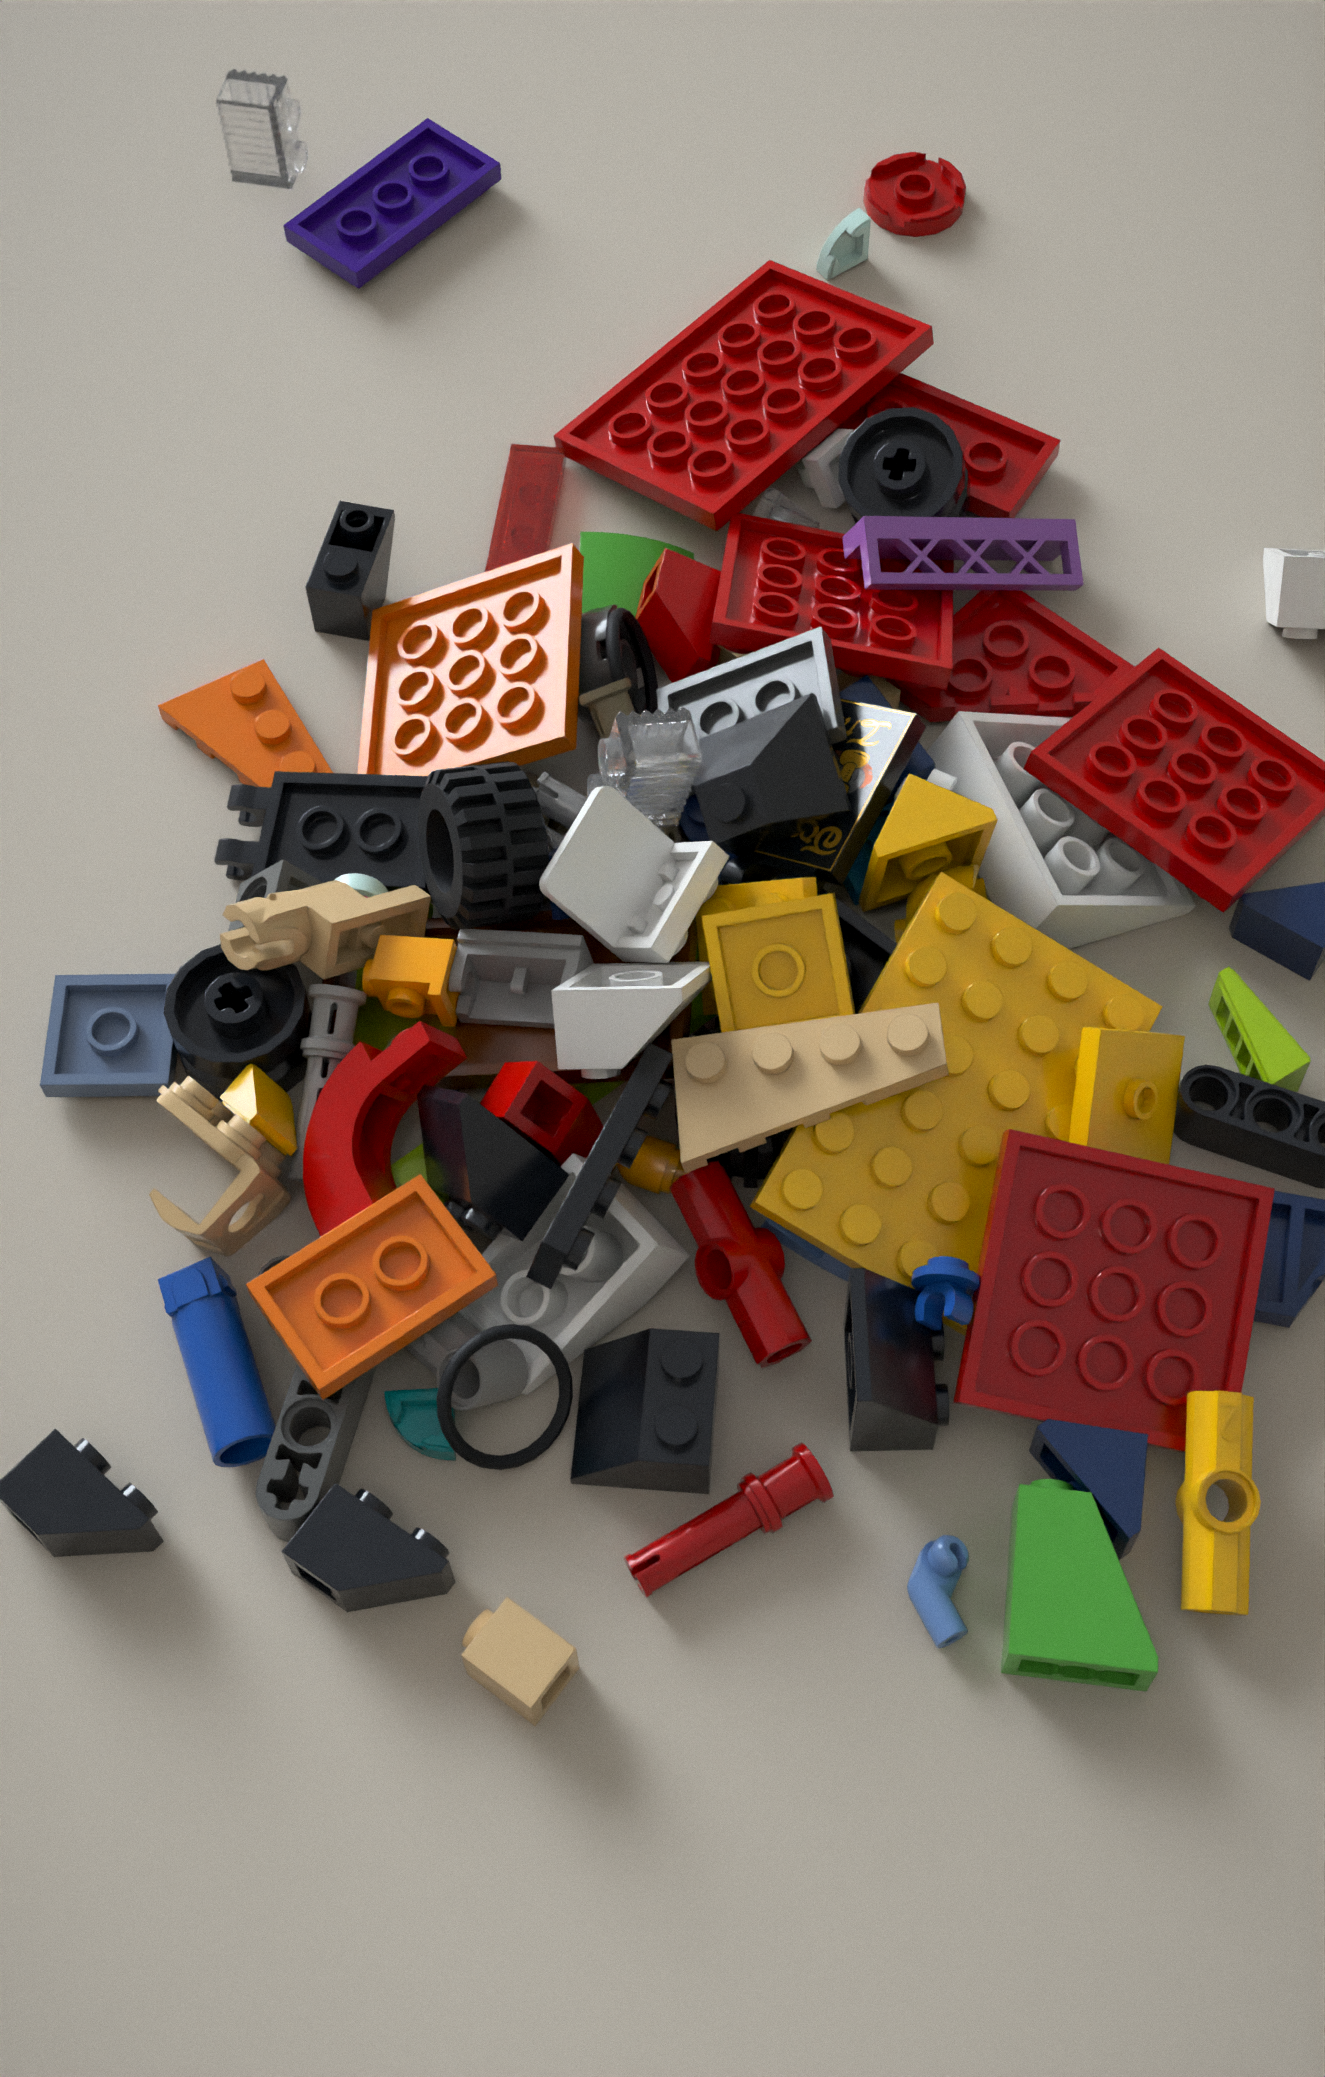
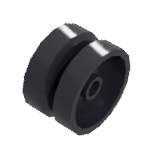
M914 407L891 408L867 418L849 435L839 457L838 482L855 524L863 516L965 517L970 506V479L965 467L963 452L954 431L937 415Z
M221 944L201 950L178 969L167 987L163 1013L187 1076L189 1075L220 1102L223 1101L220 1099V1096L249 1064H255L286 1093L304 1079L308 1059L302 1057L300 1043L301 1039L308 1037L312 1013L304 984L297 967L293 963L263 971L257 968L242 970L228 961L221 948Z

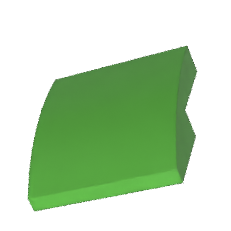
M580 531V553L584 556L582 614L614 604L618 605L617 608L629 610L636 617L643 583L664 549H670L693 560L694 553L669 543L640 536Z

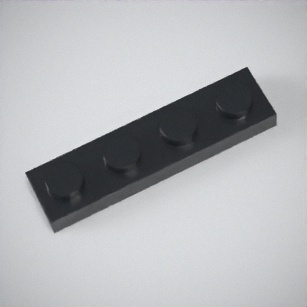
M649 1042L546 1232L526 1275L527 1278L552 1289L564 1265L577 1271L595 1235L594 1232L584 1228L591 1213L604 1219L622 1184L621 1181L611 1177L618 1163L628 1169L631 1168L648 1132L637 1127L643 1115L656 1120L672 1089L673 1084L662 1079L672 1059V1053Z

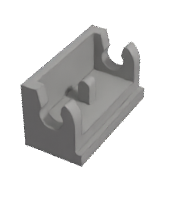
M460 929L457 937L459 943L449 976V991L461 992L456 1008V1015L461 1023L555 1029L551 990L594 964L583 935Z

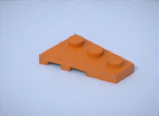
M264 659L158 705L164 722L175 730L180 728L196 741L197 748L211 759L216 757L237 773L238 779L242 784L255 787H271L275 771L333 773Z

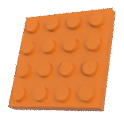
M573 543L372 610L357 774L428 776L432 771L438 769L506 761L514 762L521 766L576 749L584 556Z

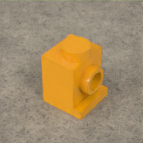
M380 935L374 959H368L363 969V992L367 994V997L378 998L384 1011L404 1018H418L423 1014L437 1015L443 1027L455 1028L457 1021L456 1008L461 992L449 991V976L457 950L454 939Z

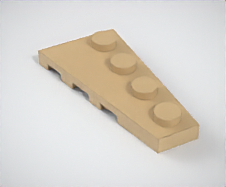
M939 1002L672 1039L681 1164L685 1173L708 1165L706 1159L736 1148L739 1149L740 1153L767 1143L765 1137L803 1124L805 1128L831 1119L830 1113L862 1102L867 1106L947 1076L948 1067Z

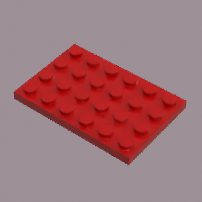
M769 260L553 436L557 453L718 531L730 521L732 516L737 515L934 344L932 326Z

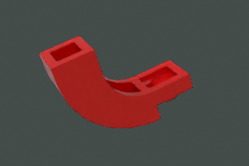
M419 1021L413 1027L396 1035L391 1045L384 1051L360 1041L343 1058L328 1078L312 1111L303 1151L305 1196L309 1211L320 1236L328 1233L397 1189L391 1170V1147L395 1131L403 1115L417 1100V1094L424 1084L434 1086L467 1059L457 1038Z

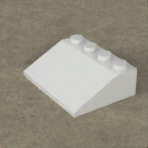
M958 711L928 749L927 753L935 762L937 770L957 778L956 784L951 790L952 792L992 808L998 819L978 872L979 877L984 879L986 891L992 903L1067 949L1190 913L1196 906L1184 884L1156 864L1150 862L1145 856L1106 828L1097 824L1095 820L1050 790L1023 769L1030 752L1071 718Z

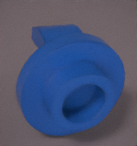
M939 1256L929 1259L927 1265L913 1270L911 1285L914 1289L921 1291L915 1304V1319L917 1322L933 1330H940L944 1311L945 1317L961 1325L969 1324L973 1314L972 1297L980 1286V1276L974 1271L969 1270L967 1262L954 1257Z

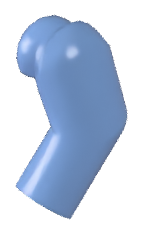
M942 1535L935 1541H930L922 1548L907 1583L909 1598L938 1649L956 1642L968 1633V1629L953 1604L951 1597L962 1570L966 1568L969 1562V1553L965 1544L952 1535Z

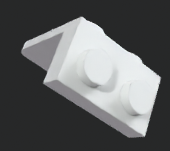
M601 786L596 787L591 792L540 877L539 886L541 892L623 962L669 963L670 959L686 943L689 926L701 905L715 892L718 886V876L730 856L713 841L674 843L613 787Z

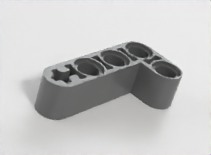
M283 1255L271 1259L261 1268L257 1277L290 1256ZM296 1365L257 1481L255 1494L269 1528L278 1538L289 1542L334 1483L339 1485L377 1365L324 1400L319 1396L299 1365ZM318 1426L330 1429L327 1438L319 1444L303 1446L298 1443L302 1434L310 1428ZM295 1470H297L298 1472H300L299 1479H298V1476H297ZM299 1486L305 1496L304 1501L295 1500ZM281 1502L291 1503L289 1509L283 1510L280 1505Z

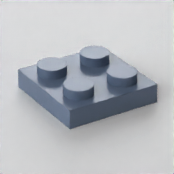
M175 974L55 975L40 1087L45 1097L160 1096L161 1094L158 1092V1089L162 1085L169 1088L175 1081L178 1051L163 1012L166 990Z

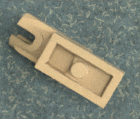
M338 880L300 890L270 893L267 898L255 897L226 905L222 916L230 922L239 920L245 927L221 933V948L228 961L242 970L256 968L261 971L270 970L300 961L322 979H327L364 968L368 959H374L380 935L424 937L431 896L418 886L412 885L366 898L348 884Z

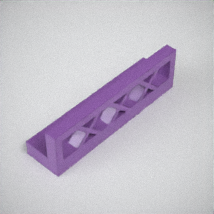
M863 516L842 537L845 559H861L865 590L1076 591L1084 585L1075 519ZM1061 555L1063 574H1050L1037 561H1053ZM880 559L911 561L902 573L881 572ZM931 560H962L964 564L956 573H944ZM984 560L1015 561L1016 565L1009 573H997ZM916 568H918V569L921 570L923 573H912V572H913ZM971 568L975 573L966 572ZM1022 569H1024L1028 574L1019 573V572H1020Z

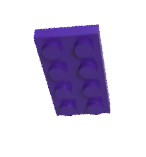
M427 118L284 224L286 241L359 289L502 179L500 162Z

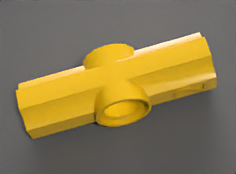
M1192 1391L1187 1393L1185 1481L1179 1487L1175 1500L1177 1515L1183 1524L1180 1610L1208 1614L1248 1615L1250 1529L1259 1514L1261 1505L1259 1490L1252 1480L1254 1397L1228 1391ZM1211 1484L1221 1488L1228 1498V1513L1223 1521L1217 1520L1212 1516L1207 1508L1206 1494Z

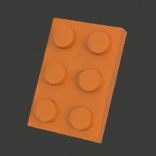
M421 1174L246 1284L251 1298L322 1400L498 1286L496 1273Z

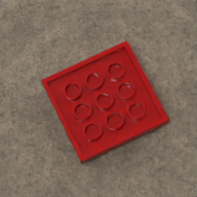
M738 513L730 518L709 643L721 645L734 653L748 654L821 626L831 639L835 668H839L843 672L856 677L874 675L899 680L904 685L912 688L935 687L947 690L952 671L953 590H865L861 559H845L842 540V537L845 535L844 533ZM880 559L881 572L902 573L911 561ZM931 560L944 573H954V560ZM916 568L912 573H923V572H922L921 570H919L918 568Z
M1159 647L1032 750L1023 768L1050 790L1063 797L1095 820L1097 824L1106 828L1145 856L1150 862L1159 866L1195 892L1200 898L1206 900L1223 913L1325 815V761Z
M1013 1129L1003 1132L977 1274L980 1276V1286L972 1297L973 1314L969 1324H967L953 1403L1039 1422L1052 1419L1148 1434L1147 1445L1185 1453L1187 1393L1192 1391L1242 1393L1275 1188Z

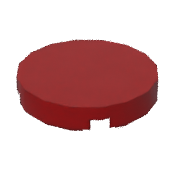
M908 152L895 154L878 162L872 168L871 176L865 182L863 202L868 216L879 227L896 235L911 237L934 235L951 227L962 215L966 184L962 173L949 161L938 157V163L926 160L925 153Z

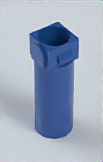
M208 1257L157 1279L165 1303V1311L172 1318L174 1332L214 1464L220 1467H238L266 1457L276 1425L240 1314L241 1310L236 1298L237 1292L232 1285L230 1276L211 1257Z

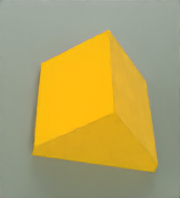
M909 773L873 846L858 901L862 911H869L908 898L917 884L934 873L953 867L978 864L980 868L998 820L993 809Z

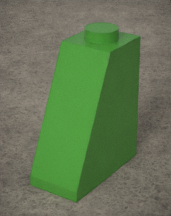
M1039 1479L1031 1482L1030 1485L1019 1484L1011 1508L1001 1673L1147 1692L1158 1673L1159 1657L1092 1493L1075 1491L1071 1484L1056 1479Z

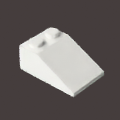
M574 1153L561 1166L562 1169L570 1174L523 1242L499 1234L495 1241L481 1254L496 1273L498 1286L459 1311L463 1317L481 1332L493 1326L507 1324L532 1327L546 1334L558 1345L568 1364L581 1355L585 1349L590 1348L646 1305L690 1257L633 1194L621 1184L604 1219L591 1213L584 1228L594 1232L595 1235L577 1271L564 1265L552 1289L527 1278L526 1275L538 1248L586 1158ZM612 1173L611 1177L617 1179V1177ZM504 1339L513 1342L520 1348L528 1364V1379L526 1387L521 1394H530L556 1374L555 1367L549 1357L538 1346L526 1340Z

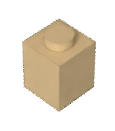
M508 1597L505 1598L494 1613L489 1609L484 1610L471 1624L462 1640V1645L466 1649L461 1654L467 1675L534 1726L538 1724L580 1668L577 1649Z

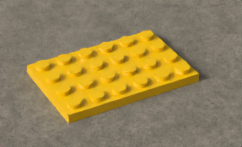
M940 872L932 881L859 1013L939 1002L948 1075L867 1106L859 1102L829 1114L831 1119L805 1128L803 1124L795 1126L749 1206L850 1268H865L913 1288L911 1285L913 1270L927 1265L928 1260L933 1257L947 1256L964 1260L969 1264V1270L977 1273L1003 1132L1013 1129L1066 1142L1069 1141L1082 1028L1095 1027L1150 1032L1163 1007L943 872ZM943 1311V1323L965 1336L967 1325H961L945 1317Z

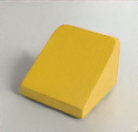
M255 1064L247 1065L220 1096V1099L223 1100L221 1104L234 1115L237 1114L282 1154L286 1155L288 1153L291 1156L297 1149L291 1098L288 1093Z

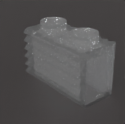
M235 69L228 71L217 96L216 107H218V116H220L219 124H222L221 132L224 133L223 141H225V149H227V157L229 158L228 165L231 166L232 182L292 190L298 173H303L306 169L308 147L305 141L298 139L297 129L300 123L301 109L299 100L291 98L288 79L285 75L278 78L275 74L267 76L265 73L257 75L255 71L249 74L245 70L239 73Z
M683 706L678 712L669 708L666 713L657 708L652 714L645 709L641 715L632 711L627 716L620 711L615 717L609 738L599 740V772L588 776V797L596 787L611 786L655 826H679L681 812H684L686 799H689V792H691V785H694L696 771H699V764L702 763V754L690 711Z

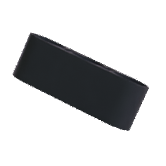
M1201 1065L1186 1072L1178 1089L1173 1130L1180 1140L1189 1145L1316 1188L1325 1189V1148L1321 1145V1143H1325L1324 1101L1219 1066ZM1193 1102H1205L1211 1105L1215 1110H1203L1197 1107ZM1257 1122L1268 1123L1279 1132L1266 1131L1260 1128Z

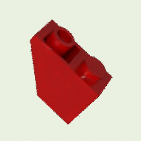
M665 548L643 583L635 618L642 627L651 652L670 681L674 683L713 668L718 661L721 649L716 644L709 643L721 571Z
M539 1061L505 1062L480 1102L482 1106L560 1167L573 1153L587 1159L604 1127L589 1099Z

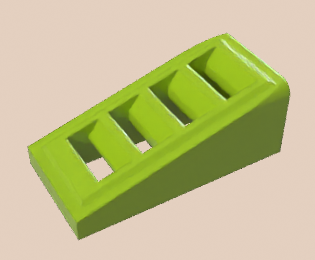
M1228 966L1218 973L1208 1005L1240 1073L1298 1092L1310 1065L1311 1058L1234 969Z

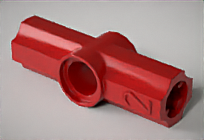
M719 1161L708 1163L706 1166L680 1176L669 1189L699 1247L694 1261L695 1272L704 1292L712 1299L726 1301L756 1364H760L761 1368L779 1363L785 1358L800 1352L812 1340L781 1281L785 1269V1258L781 1244L776 1236L766 1228H754L726 1170L720 1165Z

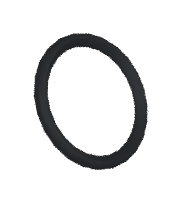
M617 608L610 613L606 626V651L612 682H616L626 678L620 649V622L622 621L632 638L642 670L646 696L645 719L642 718L637 710L630 690H628V694L640 725L651 728L658 717L656 696L658 682L652 654L642 627L635 616L627 609Z
M516 1324L493 1326L475 1334L462 1344L449 1360L440 1379L437 1393V1417L442 1433L451 1448L465 1461L487 1469L504 1470L515 1468L535 1460L550 1448L562 1432L569 1417L573 1399V1380L568 1361L555 1342L546 1334L529 1326ZM511 1338L526 1340L538 1346L547 1354L555 1367L559 1383V1398L556 1412L547 1429L528 1447L506 1455L485 1454L470 1446L462 1438L455 1426L451 1406L454 1383L464 1364L483 1346L497 1340Z

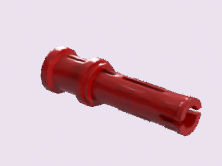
M799 1443L791 1449V1457L761 1475L755 1476L750 1472L741 1477V1482L736 1485L738 1492L637 1552L626 1555L624 1561L633 1579L638 1580V1587L646 1598L651 1596L655 1590L758 1529L764 1534L769 1531L773 1534L783 1527L782 1519L814 1500L818 1499L825 1503L832 1499L834 1495L831 1485L809 1448L804 1443Z

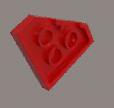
M981 590L953 615L952 671L947 690L935 687L912 688L904 685L899 680L886 678V681L901 690L900 701L929 722L951 721L958 711L1074 717L1135 666L1022 590Z

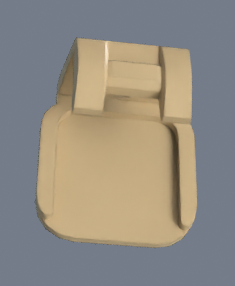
M188 1075L181 1085L175 1081L169 1088L162 1085L158 1089L161 1095L156 1101L190 1128L198 1138L233 1165L240 1173L200 1224L155 1188H153L149 1196L162 1220L182 1233L194 1244L216 1254L231 1256L271 1223L289 1204L291 1195L286 1190L287 1188L277 1180L278 1176L282 1173L278 1166L286 1157L267 1142V1139L237 1114L233 1115L219 1103L217 1098ZM249 1202L243 1215L229 1226L235 1213Z

